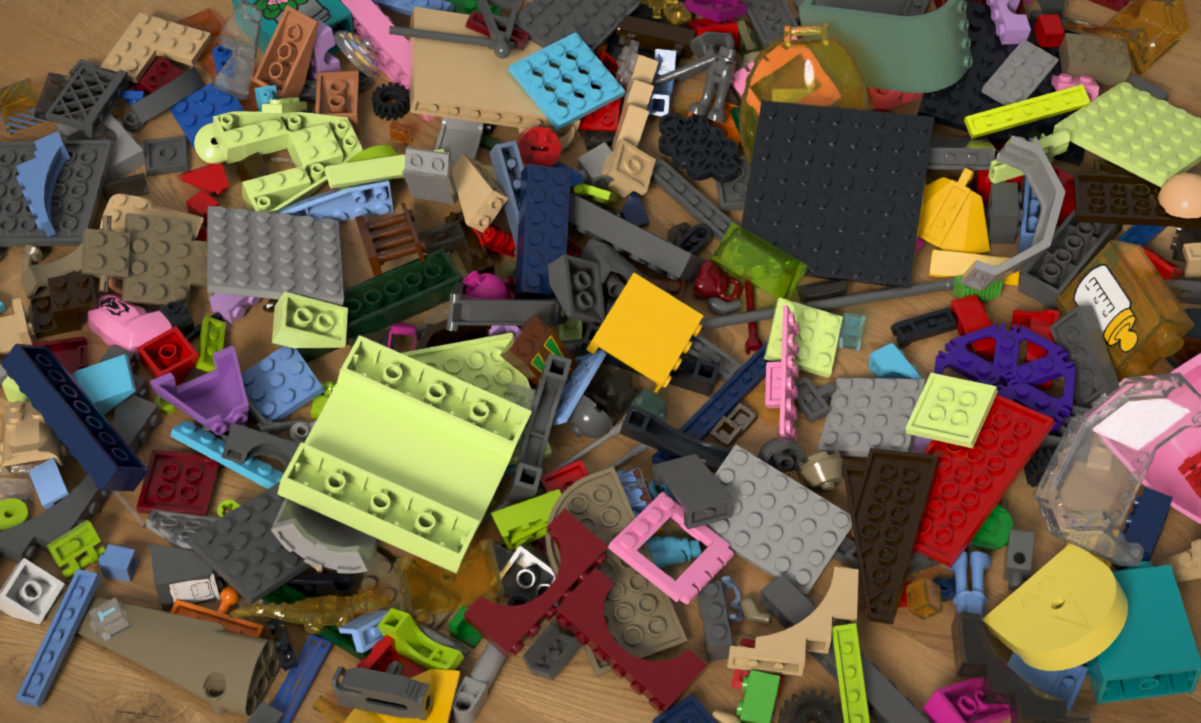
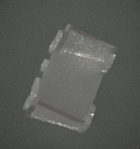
M242 0L220 30L219 41L224 48L233 51V54L222 70L214 75L211 85L242 100H247L250 97L262 19L261 10L246 0Z

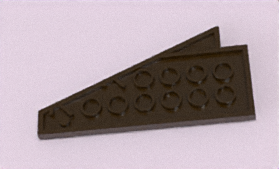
M870 448L865 467L843 465L842 467L865 605L870 622L894 624L940 464L939 455Z

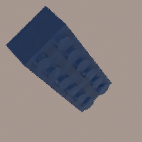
M527 164L521 171L514 298L545 300L557 298L549 284L548 265L562 255H567L570 169Z

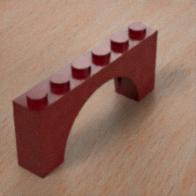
M563 509L548 525L547 533L558 547L561 561L558 574L551 586L538 598L516 606L498 605L480 596L464 612V620L507 659L512 654L516 656L525 646L523 642L529 636L533 638L542 628L540 624L546 618L550 620L555 615L557 606L572 593L573 589L590 574V571L595 566L599 568L608 558L606 555L608 546L566 509Z
M595 567L556 608V622L564 629L569 628L575 634L574 637L583 646L587 644L593 650V654L601 662L606 661L612 667L611 670L616 676L621 679L624 677L630 682V687L638 695L643 694L648 698L652 708L664 713L672 708L705 672L707 664L689 648L680 656L666 661L644 660L624 650L610 634L604 618V604L613 590L614 583Z

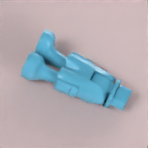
M655 536L650 537L646 541L655 565L660 569L686 561L690 562L691 558H698L701 555L698 540L688 541L687 538L681 539L674 538L673 536L661 538Z

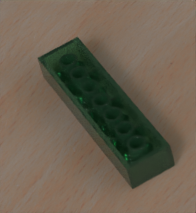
M440 248L424 255L425 262H421L420 258H417L345 289L342 307L348 308L346 345L355 342L359 335L367 337L392 326L394 323H399L449 301L450 292L453 291L456 282L463 281V277L445 250ZM339 348L296 349L307 363Z

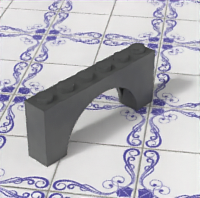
M549 353L541 370L530 410L532 413L525 429L506 499L508 501L521 503L534 498L537 492L549 433L561 393L567 380L571 359Z

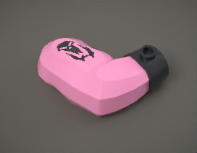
M112 293L98 297L99 309L88 311V327L90 330L97 334L109 347L115 345L135 353L137 361L140 360L137 347L175 326L183 335L195 327L190 313L178 300L158 308L157 312L146 313L138 305L122 302L121 294Z

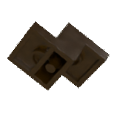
M77 272L48 278L50 296L31 300L37 339L82 330L79 313L99 309L93 275Z

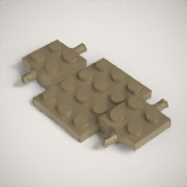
M127 213L125 214V232H117L111 229L112 216L103 215L101 229L86 228L83 230L81 274L100 278V292H109V279L123 280L122 302L165 306L169 302L178 300L188 308L190 287L207 289V241H192V220ZM207 292V302H210L209 298L215 293Z

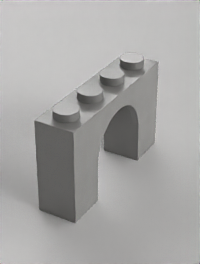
M112 111L93 138L86 137L84 130L60 123L56 124L62 141L93 140L96 138H108L115 141L103 187L145 165L144 155H146L144 147L135 142L134 136L130 131H125L122 122L114 118ZM81 116L73 119L76 121L83 122L85 118L84 116Z

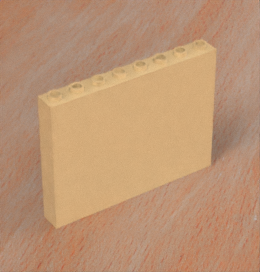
M414 7L410 20V28L489 38L465 27L470 15ZM410 37V113L523 129L540 126L559 134H567L572 127H575L574 136H576L580 125L579 119L556 130L508 71L509 65L543 49L528 39L523 50L514 47V50H511L507 58L500 59L495 55L493 49H488L486 46ZM555 63L549 64L551 67L559 68ZM533 72L534 76H543L540 72ZM563 78V79H562L563 82H567V83H571V82H572V81H571L570 79H568V78ZM545 87L547 91H555L552 87ZM579 93L574 94L575 97H579ZM565 102L557 103L559 106H568Z

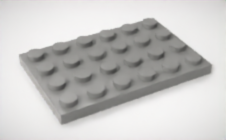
M735 444L714 475L732 498V518L706 524V526L729 543V549L733 553L775 579L784 575L788 580L794 581L799 591L806 597L852 529L851 516Z

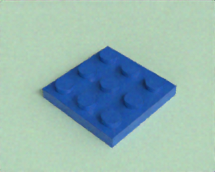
M223 76L169 107L194 149V141L198 131L205 125L213 123V116L233 111H245ZM215 138L212 139V141H211L212 144H213L214 142H216V139H215Z

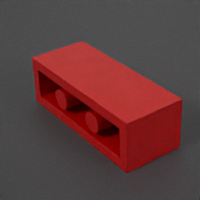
M976 294L951 300L950 311L958 323L956 330L960 337L994 325L992 319H988L984 303L979 301ZM991 337L969 343L965 348L986 361L994 360L996 341Z

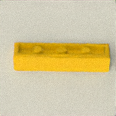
M934 249L931 255L929 276L955 277L963 275L976 260L992 266H998L1011 258ZM1020 271L1005 278L1003 284L1018 286Z

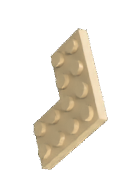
M139 12L103 61L100 69L115 74L119 70L127 71L128 81L138 83L155 57L159 55L193 66L211 41V33Z

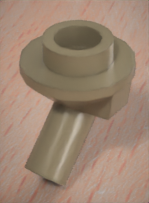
M28 244L23 247V252L21 253L23 258L22 274H24L28 265H32V261L40 262L43 259L42 251L38 246Z

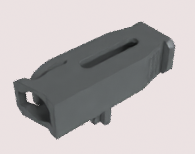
M398 661L390 663L386 672L366 668L346 670L344 667L338 666L331 684L340 706L423 721L427 720L433 706L432 687L429 683L424 684L401 676L404 666L399 665ZM340 675L344 677L341 684L338 681Z

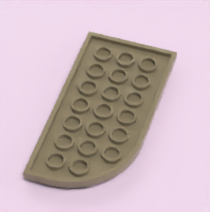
M614 466L578 480L567 488L556 501L548 519L545 536L547 557L555 578L561 564L560 554L555 541L547 533L548 525L563 509H566L607 546L635 519ZM645 542L637 551L655 565ZM608 548L606 554L608 558L599 568L595 567L614 583L613 590L604 604L605 622L614 640L624 650L641 659H646L686 644L688 640L669 596ZM587 644L583 646L596 677L612 671V667L606 661L601 662L594 656L593 650Z

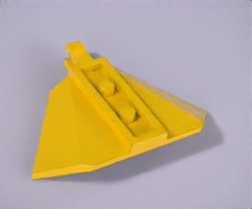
M965 168L958 182L942 177L925 186L918 236L921 239L944 251L971 254L991 252L982 196L967 188V185L974 176L972 171Z
M430 669L411 678L424 684H431L433 706L426 721L413 718H398L354 708L344 723H448L460 671Z

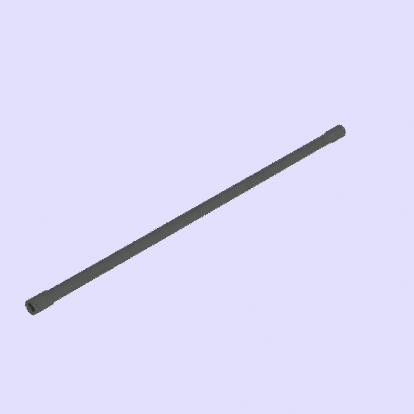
M949 277L944 280L913 284L910 289L895 287L799 304L823 311L945 290L952 291L955 278ZM775 307L701 319L699 324L702 325L700 331L773 319ZM583 339L564 340L562 343L570 353L581 350Z

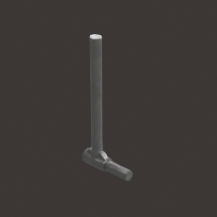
M247 396L248 412L258 423L255 428L257 431L277 435L283 431L290 430L295 423L301 422L300 419L281 423L267 421Z

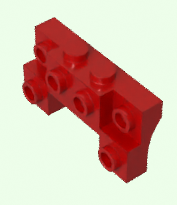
M1050 309L1039 312L1013 310L1010 331L1013 330L1014 325H1017V332L1019 333L1021 325L1055 344L1050 326L1059 320L1060 311ZM1027 340L1025 363L1048 355L1047 350ZM1052 380L1033 387L1050 390Z

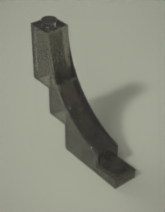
M956 612L951 625L956 675L980 677L982 680L984 703L1009 704L1011 723H1093L1092 712H1082L1081 710L1067 711L1066 699L1040 690L1008 667L991 645L983 627L981 614Z

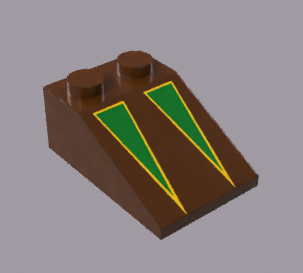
M535 315L522 324L500 354L502 358L536 386L549 353L572 360L567 379L579 364L554 331Z

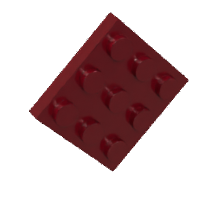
M152 450L147 468L149 471L145 475L136 507L138 513H150L152 509L208 516L221 463L204 454Z

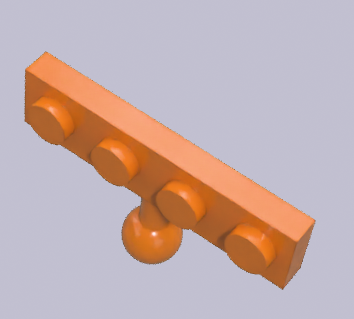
M232 586L225 587L221 591L220 598L222 602L218 611L177 599L170 611L172 614L218 623L230 632L262 638L266 631L263 625L227 615L230 606L236 604L240 598V594Z

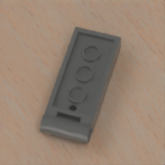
M1077 306L1051 325L1050 330L1055 344L1065 349V352L1069 354V359L1064 362L1073 361L1074 366H1076L1073 396L1077 406L1097 410L1096 419L1124 402L1123 397L1120 395L1122 389L1092 306Z

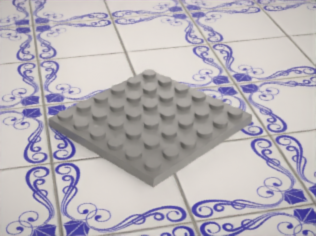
M208 206L207 292L279 299L283 292H288L343 306L344 290L339 220L296 216L287 213L277 214L266 211H250L241 208L231 209L222 206Z

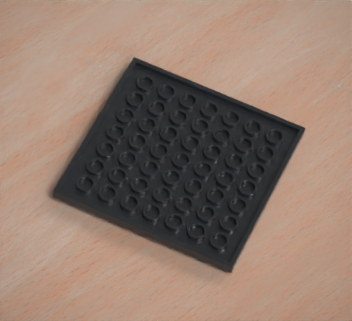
M964 0L967 3L966 19L969 21L968 36L971 39L970 54L973 57V64L963 77L951 86L938 91L923 93L917 115L934 117L936 123L968 132L964 122L966 116L1004 106L981 91L987 81L1019 44H1001L1000 37L996 34L995 22L991 19L990 7ZM1027 18L1031 28L1027 41L1039 47L1033 30L1036 20ZM1064 29L1065 33L1079 34ZM1060 46L1041 48L1058 58L1059 61L1057 66L1029 99L1056 92L1051 81L1053 75L1059 76L1062 73L1059 56ZM1079 109L984 136L1005 144L1012 135L1023 137L1027 141L1035 136L1037 139H1040L1041 134H1044L1046 137L1053 134L1056 124ZM1069 141L1067 151L1054 156V159L1080 166L1085 149Z
M761 100L735 268L910 289L935 118Z

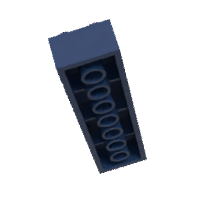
M16 343L1 365L7 371V375L19 386V390L31 401L32 407L39 411L45 423L51 426L57 438L67 446L69 453L79 461L82 469L95 481L97 488L102 491L134 492L149 471L48 347Z

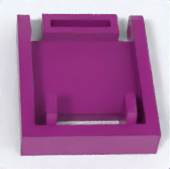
M686 0L684 2L686 10L718 23L747 14L748 4L742 3L739 0Z

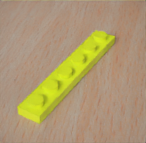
M1083 84L966 116L964 122L971 139L1077 110L1086 107L1091 102Z

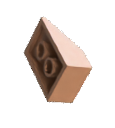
M359 71L317 72L315 114L348 117L355 133H359L360 128Z

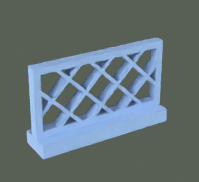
M603 350L575 358L579 364L566 380L552 426L567 422L605 358L606 353Z

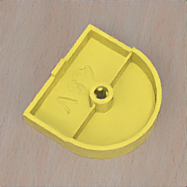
M1072 541L982 620L991 634L1022 658L1027 665L1039 670L1059 671L1070 669L1092 660L1114 642L1126 622L1128 600L1109 567Z

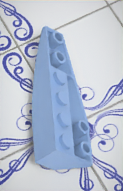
M389 180L324 192L289 205L276 213L323 219L331 218L339 220V223L355 220V217L364 215V218L393 213Z

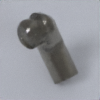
M683 222L670 228L667 241L677 245V241L691 229L690 225Z

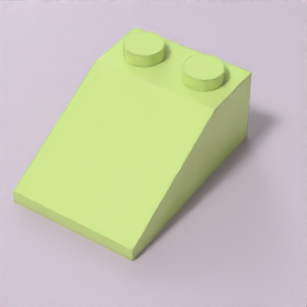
M283 292L275 305L272 343L290 348H344L346 345L348 308Z

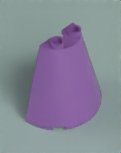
M233 345L212 354L215 366L214 371L177 387L175 378L170 372L151 380V387L162 399L198 421L216 435L229 431L232 423L238 425L245 424L248 420L249 404L236 350Z

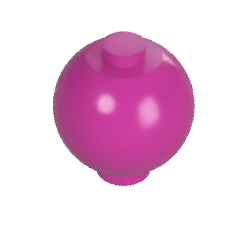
M475 270L463 280V283L466 285L464 295L487 299H508V289L505 283L494 274H479Z

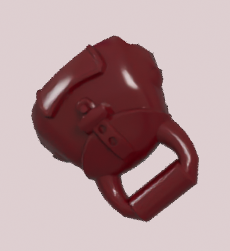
M711 260L703 262L693 288L696 298L710 299L711 297H717L727 303L736 299L739 300L743 291V285L739 280L729 276L728 272H725L717 263ZM729 283L735 284L731 297L726 295Z

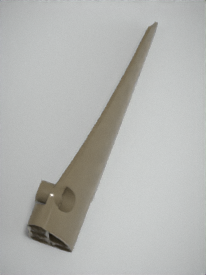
M60 591L44 618L53 621L66 591ZM92 597L76 631L77 634L133 661L209 703L212 712L216 714L230 711L248 716L252 715L279 667L278 656L271 640L230 632L221 624L97 597ZM114 607L115 611L104 616V620L101 621L97 612L101 611V613H104Z

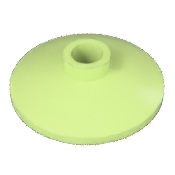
M213 123L207 124L198 131L195 137V150L198 156L207 163H224L226 161L219 145L211 143L212 139L215 138Z

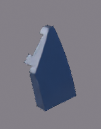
M632 191L621 211L623 218L639 227L647 226L650 223L636 191Z

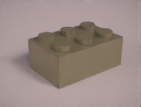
M1065 33L1059 48L1062 73L1079 78L1081 75L1091 76L1097 84L1117 85L1126 82L1131 71L1126 38Z

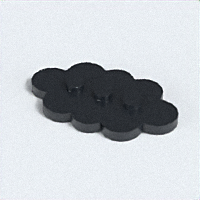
M669 113L660 119L659 131L662 135L658 140L659 151L665 156L672 157V164L675 167L686 169L690 178L702 181L712 177L718 182L726 183L733 181L738 176L739 167L735 160L738 158L739 148L735 141L725 138L723 129L710 126V121L701 115H692L685 119L679 114Z

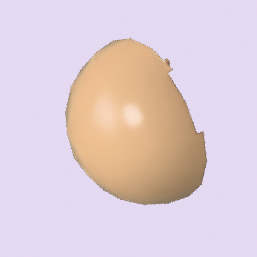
M1193 173L1176 174L1162 185L1157 199H1159L1160 205L1166 210L1165 212L1181 218L1201 217L1200 175Z

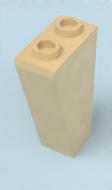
M463 153L451 172L466 224L483 233L506 203L508 197L479 161Z

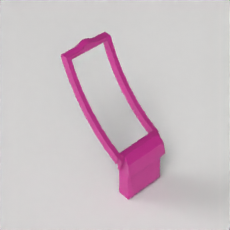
M406 323L392 324L388 348L391 346L392 334L414 336L412 349L414 351L417 325Z

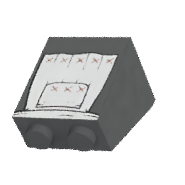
M156 544L150 545L154 583L163 611L171 610L176 599L194 605L221 600L219 590L223 589L221 576L195 551Z

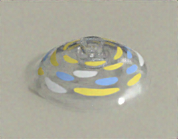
M337 30L333 33L336 44L353 64L371 78L377 79L380 76L379 60L372 49L374 45L368 38L365 37L363 39L355 33Z

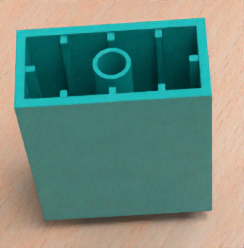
M1141 561L1128 566L1126 570L1113 571L1112 573L1126 594L1128 615L1123 629L1114 642L1101 654L1085 663V666L1089 668L1088 676L1096 704L1194 692L1201 674V659L1171 565L1154 567L1151 562Z

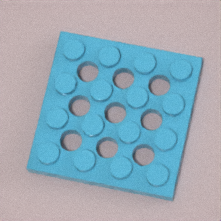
M576 32L509 65L508 68L510 74L556 130L606 106L625 94L623 87ZM573 55L576 59H568L566 56ZM555 63L559 68L551 67L549 64ZM579 70H586L589 74H580ZM533 72H540L543 76H534ZM563 78H568V79H570L572 82H571V83L563 82L562 79H563ZM591 85H598L601 89H593ZM545 87H552L555 91H547ZM580 93L584 98L575 97L574 94ZM565 102L568 106H559L557 103Z

